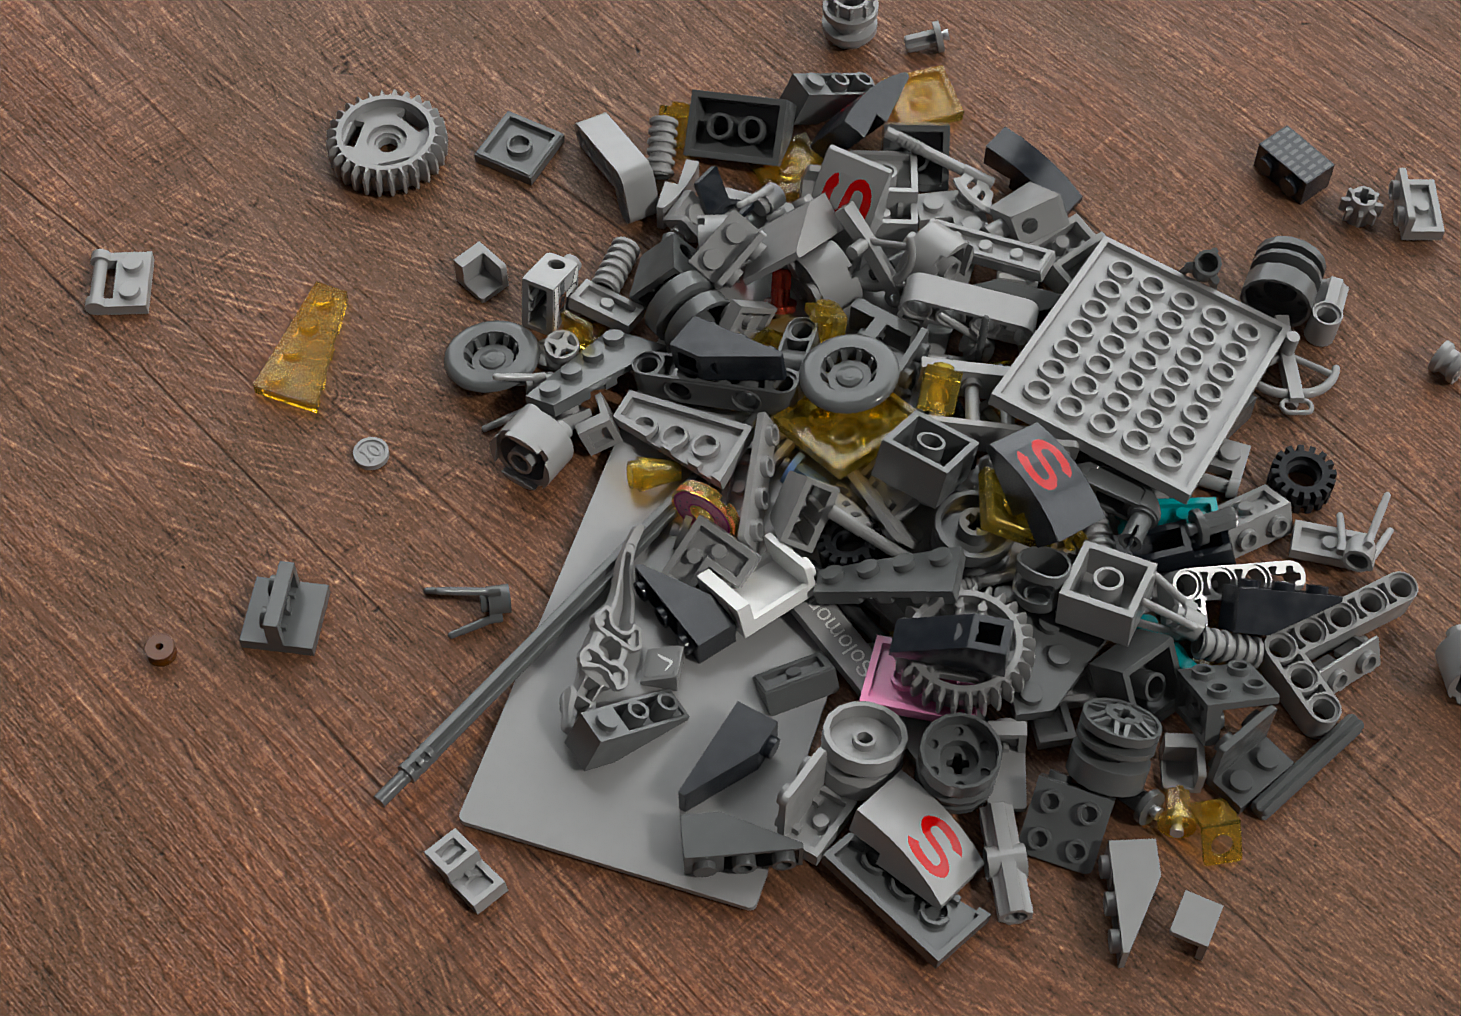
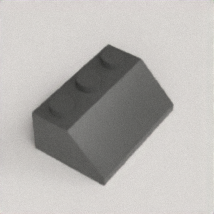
M692 89L684 155L780 167L792 139L796 104L785 99Z

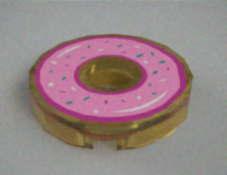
M694 480L686 481L684 484L681 483L673 492L672 504L676 512L683 520L686 515L693 517L690 525H693L699 515H703L732 536L739 527L740 519L734 506L729 503L726 507L720 501L723 497L720 492L705 483Z

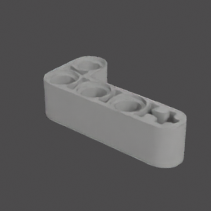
M605 112L575 123L574 129L580 146L615 187L619 209L626 223L630 224L656 214L659 198L651 165L612 118Z
M919 272L909 275L899 301L897 317L917 326V334L922 327L926 329L928 323L954 329L939 319V313H944L979 334L982 317L988 315L987 338L1016 345H1026L1035 333L1039 307L1035 302L1026 298Z
M1291 560L1185 568L1162 575L1175 588L1177 579H1180L1184 585L1183 595L1197 603V611L1206 616V602L1221 601L1223 583L1237 585L1238 578H1245L1246 573L1251 579L1261 580V587L1272 588L1271 576L1274 575L1283 576L1284 581L1281 582L1295 583V590H1301L1306 581L1303 567L1296 561ZM1212 576H1214L1218 582L1217 592H1215L1211 586ZM1157 583L1159 605L1169 610L1175 605L1182 606ZM1160 615L1161 625L1168 626L1166 624L1167 618ZM1181 637L1178 641L1173 638L1175 642L1187 641V639Z

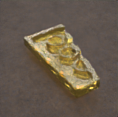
M317 281L315 282L253 384L255 393L318 414L320 395L327 381V369L329 362L333 359L336 336L340 333L348 303L347 291Z

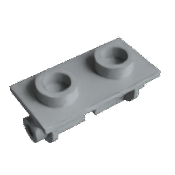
M1364 635L1361 637L1354 636L1351 640L1334 650V656L1338 658L1337 660L1327 654L1319 660L1312 662L1334 694L1381 665L1378 636H1374L1371 639Z

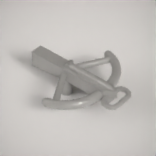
M851 201L834 213L854 241L846 249L847 257L852 259V266L848 268L851 279L854 278L852 274L863 254L879 282L859 280L862 290L867 292L885 291L884 298L886 303L891 307H898L899 301L892 302L889 296L896 294L900 297L905 286L903 281L907 279L914 268L916 261L914 238L911 235H907L905 237L906 243L877 239L854 201ZM881 246L907 250L906 262L898 273L894 270Z
M1275 315L1274 319L1290 326L1289 315ZM1291 329L1286 334L1283 344L1269 365L1271 366L1278 362L1283 388L1274 387L1260 381L1256 390L1272 397L1283 398L1279 403V407L1284 414L1310 415L1314 411V405L1307 398L1322 395L1331 389L1339 377L1340 367L1333 365L1331 370L1295 355L1300 335L1295 331H1291ZM1297 363L1328 376V378L1318 386L1302 388ZM1299 403H1305L1309 406L1308 410H1296ZM1285 404H1287L1292 410L1286 409Z

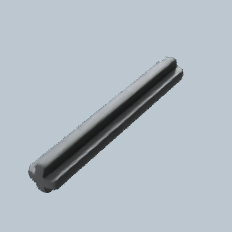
M1354 714L1345 716L1252 802L1251 811L1260 820H1267L1362 732L1364 728L1362 720L1358 719Z

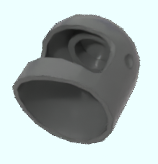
M1037 546L1023 549L1017 556L1016 572L1012 585L1015 601L1024 610L1031 613L1047 614L1057 610L1059 592L1064 582L1070 576L1072 567L1070 559L1063 552L1043 546L1037 548Z

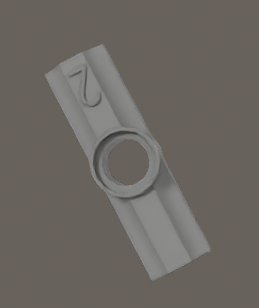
M1004 801L991 802L979 809L981 834L985 846L983 847L985 877L987 882H991L998 922H1003L1007 925L1021 924L1025 920L1032 919L1033 906L1027 883L1029 873L1027 852L1024 843L1019 841L1013 805L1006 804Z

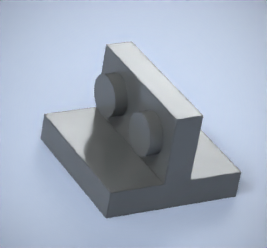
M279 561L276 575L272 574L270 578L256 577L239 639L241 647L315 656L331 593L329 585L300 582L295 563Z

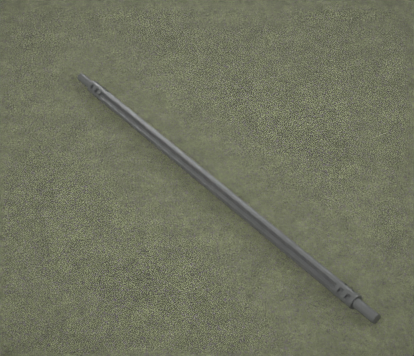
M752 412L742 423L753 426L755 431L758 413ZM692 472L641 523L644 525V531L637 544L634 560L679 515L674 504V496L682 491L699 495L710 484L709 481ZM625 540L397 767L398 772L373 796L377 804L384 808L409 782L415 783L436 762L438 757L611 584L615 562Z

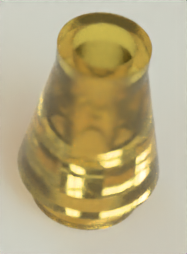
M637 456L635 460L627 462V481L631 490L638 489L639 492H643L671 482L681 481V465L674 460Z

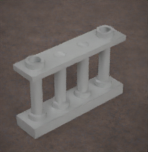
M921 357L916 377V391L929 393L928 416L980 442L977 451L987 452L986 445L1026 427L1015 425V417L1000 410L1001 423L980 421L979 398L990 399L991 393L1010 366ZM944 394L965 397V419L944 416Z

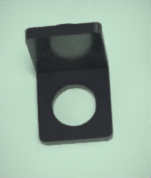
M711 166L694 182V188L705 215H721L733 208H738L737 203L741 200L728 197L716 166ZM752 202L742 207L739 213L745 217L755 207L754 203Z

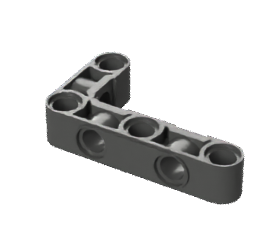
M808 317L794 318L787 324L777 349L784 356L787 374L785 380H702L675 368L672 353L644 351L637 354L631 364L637 390L639 393L662 400L745 412H766L768 415L775 416L794 415L801 409L805 399L799 382L800 368L807 354L820 344L818 327L816 322Z

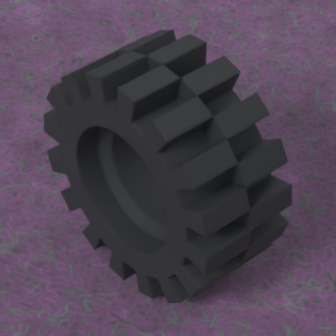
M1291 445L1286 447L1285 452H1278L1276 458L1273 459L1267 476L1266 484L1291 502V506L1294 507L1292 513L1299 514L1301 508H1304L1305 514L1311 513L1313 507L1316 511L1320 510L1323 503L1326 505L1336 482L1337 472L1336 469L1332 470L1334 466L1333 461L1330 459L1325 462L1327 454L1322 451L1319 455H1316V448L1310 446L1309 451H1304V445H1297L1296 451H1294ZM1292 472L1304 473L1310 476L1315 484L1307 487L1297 485L1289 479L1288 474Z
M831 519L828 520L829 527L824 526L816 544L823 569L831 565L843 566L860 563L867 559H884V555H886L885 552L863 538L854 535ZM873 519L872 523L874 527L871 529L882 535L881 527H879L878 522L875 519ZM852 542L864 544L854 551L845 552L838 550L843 545Z

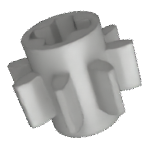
M1360 186L1355 189L1348 188L1346 197L1341 198L1338 207L1339 210L1345 211L1342 220L1357 228L1367 224L1373 226L1376 217L1381 215L1384 204L1377 202L1379 193L1366 186Z

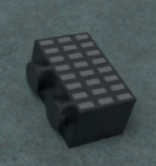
M1287 125L1259 143L1253 166L1263 176L1268 177L1285 195L1290 196L1301 205L1328 187L1335 164Z

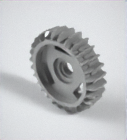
M395 89L391 95H385L384 91L381 90L380 95L374 97L368 92L367 99L362 100L356 97L355 105L346 103V112L337 111V119L330 121V129L327 130L326 140L330 165L334 168L337 177H342L345 185L352 183L355 191L364 187L366 195H369L372 190H376L379 197H381L383 191H390L394 197L396 190L402 189L407 194L408 187L410 186L419 189V182L421 180L430 183V174L438 175L439 166L445 164V156L448 155V135L443 117H440L437 108H432L430 101L422 103L420 95L411 99L408 91L399 96ZM409 124H412V125L418 127L419 129H421V131L418 132L416 129H414V128H413L412 126H410ZM360 132L355 147L348 146L353 137ZM386 144L397 146L392 152H382L380 150Z
M961 582L957 603H944L942 597H930L928 603H916V608L907 606L905 617L900 619L976 613L1014 620L1011 645L1013 650L1009 654L1005 677L893 656L896 660V671L901 674L902 685H910L912 697L922 694L923 706H926L931 701L936 702L937 714L940 713L944 706L950 707L951 714L957 713L958 709H964L965 713L972 714L973 707H976L985 716L987 705L990 704L999 711L1001 709V698L1012 703L1014 691L1022 693L1024 683L1030 680L1032 668L1035 664L1036 641L1035 638H1032V625L1026 624V612L1017 613L1018 604L1016 601L1005 605V592L997 598L993 597L991 586L987 588L985 593L979 592L976 582L971 590H964ZM939 678L973 683L976 685H955L942 681Z

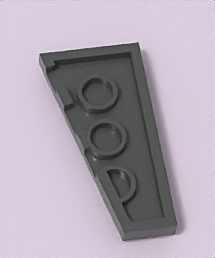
M610 328L525 396L526 403L533 404L542 412L556 417L590 399L591 391L607 390L615 386L617 378L627 372L634 375L631 364L637 354L644 351L667 353L666 345Z
M962 546L939 547L927 552L903 553L896 557L879 560L867 559L860 563L843 566L831 565L825 569H819L813 593L818 604H860L866 598H875L879 604H893L897 597H911L913 603H928L930 597H942L944 603H957L966 557Z
M851 832L846 834L822 855L821 863L935 969L985 926L991 917V914L979 907L975 910L961 902L962 897L958 894L940 910L936 909L876 864L880 853Z

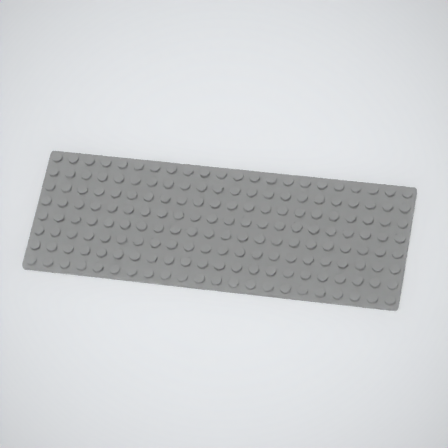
M725 188L728 197L731 199L743 200L751 195V193ZM787 202L781 206V208H785L786 212L795 209L793 204ZM752 209L744 218L759 229L766 223V216L768 215L759 216ZM881 246L887 257L901 250ZM868 263L860 271L854 270L852 276H857L862 281L879 282L878 279L872 280L868 271L871 268ZM970 264L964 276L958 273L954 281L969 284L975 264ZM787 265L747 286L743 279H741V283H734L731 288L726 284L719 290L715 287V290L720 291L730 302L732 299L763 301L770 303L774 307L776 288L782 287L786 289L785 317H773L762 339L749 338L765 346H772L778 349L787 324L798 317H808L816 322L820 343L830 339L834 334L840 336L858 333V331L849 327L851 305L818 323L809 310L810 303L806 298L799 300L790 284L795 278L790 273ZM862 290V299L897 316L898 307L894 308L886 303L884 298L885 291L867 292ZM896 294L889 296L892 302L900 301L901 296L899 297ZM928 323L926 328L929 330L927 344L931 345L929 353L945 354L953 329ZM658 339L657 343L666 345L665 341ZM667 347V353H672L671 350ZM915 384L911 390L912 396L907 407L904 410L899 408L892 420L869 409L848 414L830 412L814 405L806 396L802 407L846 433L845 442L840 448L854 455L861 466L865 468L877 456L882 439L915 410L925 413L927 392L916 391ZM669 401L740 423L752 413ZM621 428L620 434L623 442L613 446L538 627L627 538L632 527L641 524L692 473L691 470ZM796 447L787 456L792 461L799 452L807 456L804 464L828 479L829 485L842 484L850 488L849 485L852 481L836 469L833 464L836 459L833 456L825 465ZM781 464L774 471V475L770 477L768 492L770 502L769 507L764 512V536L770 532L777 537L770 520V513L783 485L780 479L785 470L780 468ZM710 483L698 496L705 498L719 509L722 489ZM855 494L856 505L869 515L872 521L874 518L866 510L868 503ZM696 505L690 507V511L696 519L699 515H703L714 523L713 517L705 509ZM680 514L633 561V583L636 582L635 565L639 563L660 573L676 551L673 549L677 536L669 534L674 523L681 527L684 519ZM730 525L729 534L738 539L739 525ZM764 539L759 544L758 554L760 556L767 550ZM852 542L843 545L838 550L845 552L854 551L864 544ZM817 545L813 553L791 546L793 551L801 558L807 557L810 561L815 560L822 567ZM710 569L720 579H724V577L721 576L719 573H717L713 569ZM610 584L515 680L460 811V822L472 828L744 910H754L757 907L770 868H758L747 874L724 871L716 872V874L710 877H696L693 874L685 875L680 815L720 811L777 833V827L774 823L779 812V805L776 804L778 793L785 783L791 784L797 777L800 763L809 754L828 696L771 716L757 691L752 677L819 651L822 652V650L792 613L788 611L747 638H744L736 631V642L700 664L691 654H685L678 690L671 691L690 716L689 719L614 763L584 771L564 743L568 735L561 731L559 699L563 691L574 683L577 674L576 656L579 650H581L585 637L590 630V616L605 606L612 586ZM634 586L633 623L642 630V648L638 652L627 655L624 667L628 670L627 686L619 692H614L611 689L601 690L596 698V708L664 690V688L641 685L640 680L648 649L678 645L675 638L676 635L670 627L664 628L660 624L654 612L655 608L648 600L644 602L640 599ZM835 604L838 607V609L843 613V615L848 619V621L853 625V621L840 609V607L837 604ZM737 701L778 721V738L781 741L775 755L771 759L765 758L758 770L687 812L679 809L678 791Z

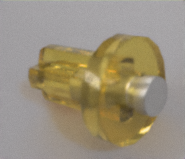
M1183 785L1168 788L1166 793V810L1160 813L1157 820L1158 830L1172 838L1189 837L1197 830V818L1189 812L1190 792L1184 789Z

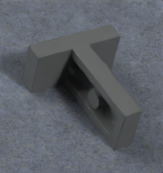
M857 297L850 307L849 327L858 331L857 334L873 337L887 346L889 345L904 353L917 335V326L860 297Z

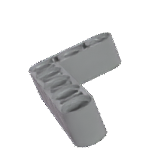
M1402 571L1390 573L1344 596L1341 603L1270 636H1266L1263 642L1264 657L1257 670L1280 695L1279 701L1305 736L1311 739L1323 738L1334 727L1342 713V706L1311 661L1340 647L1351 640L1352 637H1360L1403 615L1418 593V583L1410 574ZM1363 607L1368 608L1371 612L1366 611ZM1332 621L1339 623L1342 627L1336 626ZM1301 636L1309 638L1312 642L1305 641ZM1270 651L1278 653L1282 658L1274 656ZM1292 681L1301 684L1303 688L1296 687ZM1314 712L1322 714L1326 720L1318 718Z

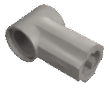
M1333 276L1322 279L1304 329L1306 340L1315 346L1324 347L1330 345L1339 329L1349 287L1344 284L1343 279Z

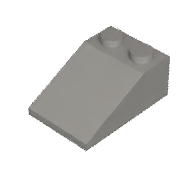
M809 193L792 202L795 209L786 212L785 208L782 207L766 216L769 223L758 230L767 234L762 241L767 247L753 262L750 259L748 260L743 277L746 286L799 259L844 229L834 214L835 211L825 193L815 198H812Z

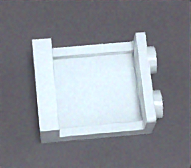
M770 532L763 536L767 550L761 555V560L742 588H738L726 578L720 579L709 568L697 575L701 591L713 595L736 622V631L744 638L752 635L814 595L816 570L812 562L807 557L801 558L793 551L790 545L780 542Z

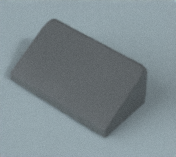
M820 651L752 677L757 691L771 716L839 691L835 667Z

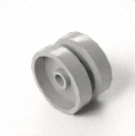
M852 701L840 705L830 712L823 725L822 744L820 748L827 751L825 785L839 796L852 800H868L902 770L908 734L906 725L901 718L887 707L869 701Z

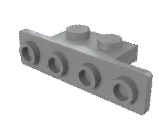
M758 412L751 454H744L722 490L719 510L726 517L729 525H739V542L745 544L756 553H758L760 541L764 539V512L769 507L770 502L768 487L770 477L774 475L775 471L774 449L780 439L778 426L772 422L766 412Z
M832 444L828 450L836 459L833 463L841 474L852 481L849 485L851 490L868 503L866 507L867 512L884 525L885 528L882 532L886 538L898 546L902 543L914 550L919 543L903 521L921 503L914 497L897 488L889 487L882 480L871 475L877 456L863 468L854 455Z

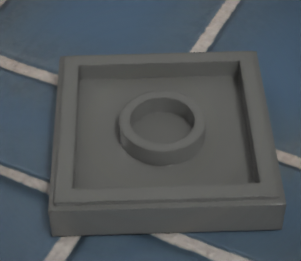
M507 111L474 154L475 162L532 186L565 142L564 134Z

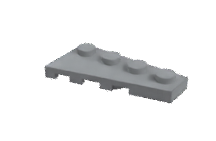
M632 390L628 391L613 415V419L618 427L722 490L754 439L755 431L753 426Z

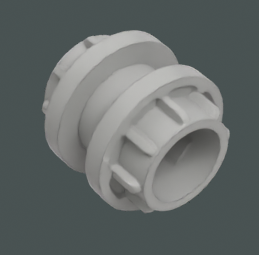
M823 0L822 31L825 37L833 45L843 49L851 50L864 46L872 40L877 31L878 0Z

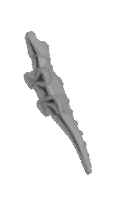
M637 524L632 527L618 554L605 606L590 616V630L585 637L581 650L577 653V674L574 683L567 687L560 695L561 731L567 735L570 733L581 712L596 708V698L601 690L611 689L614 692H619L627 686L628 670L624 667L627 655L638 652L642 648V630L633 623V560L637 544L644 531L643 524Z

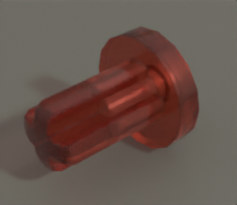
M779 268L772 272L771 297L763 300V302H768L777 308L774 315L776 318H783L785 314H791L797 310V302L790 298L791 272L784 268Z

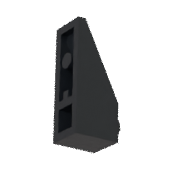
M737 701L678 791L679 809L687 812L758 770L765 758L771 759L775 755L781 741L778 738V721Z

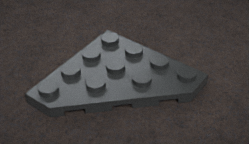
M1013 581L991 586L992 596L997 598L1005 592V605L1015 602L1012 593ZM988 587L982 588L980 592L985 593ZM1018 604L1017 613L1026 612V624L1032 625L1033 628L1032 638H1035L1036 641L1035 664L1032 668L1030 680L1024 683L1022 693L1014 691V699L1012 703L1009 702L1013 719L1017 721L1051 718L1067 693L1072 690L1086 671L1088 664L1097 652L1099 653L1107 640L1056 623L1057 610L1047 614H1036L1024 610Z

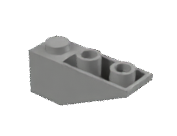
M1156 839L1108 840L1104 855H1099L1098 868L1100 879H1106L1108 892L1103 894L1105 916H1111L1113 929L1108 931V946L1110 954H1116L1118 968H1124L1161 877Z

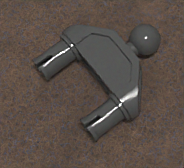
M1101 461L1077 464L1090 484L1101 508L1105 512L1128 521L1119 536L1118 541L1120 545L1126 549L1130 539L1133 538L1134 541L1129 551L1140 550L1148 531L1155 528L1161 519L1160 505L1151 487Z

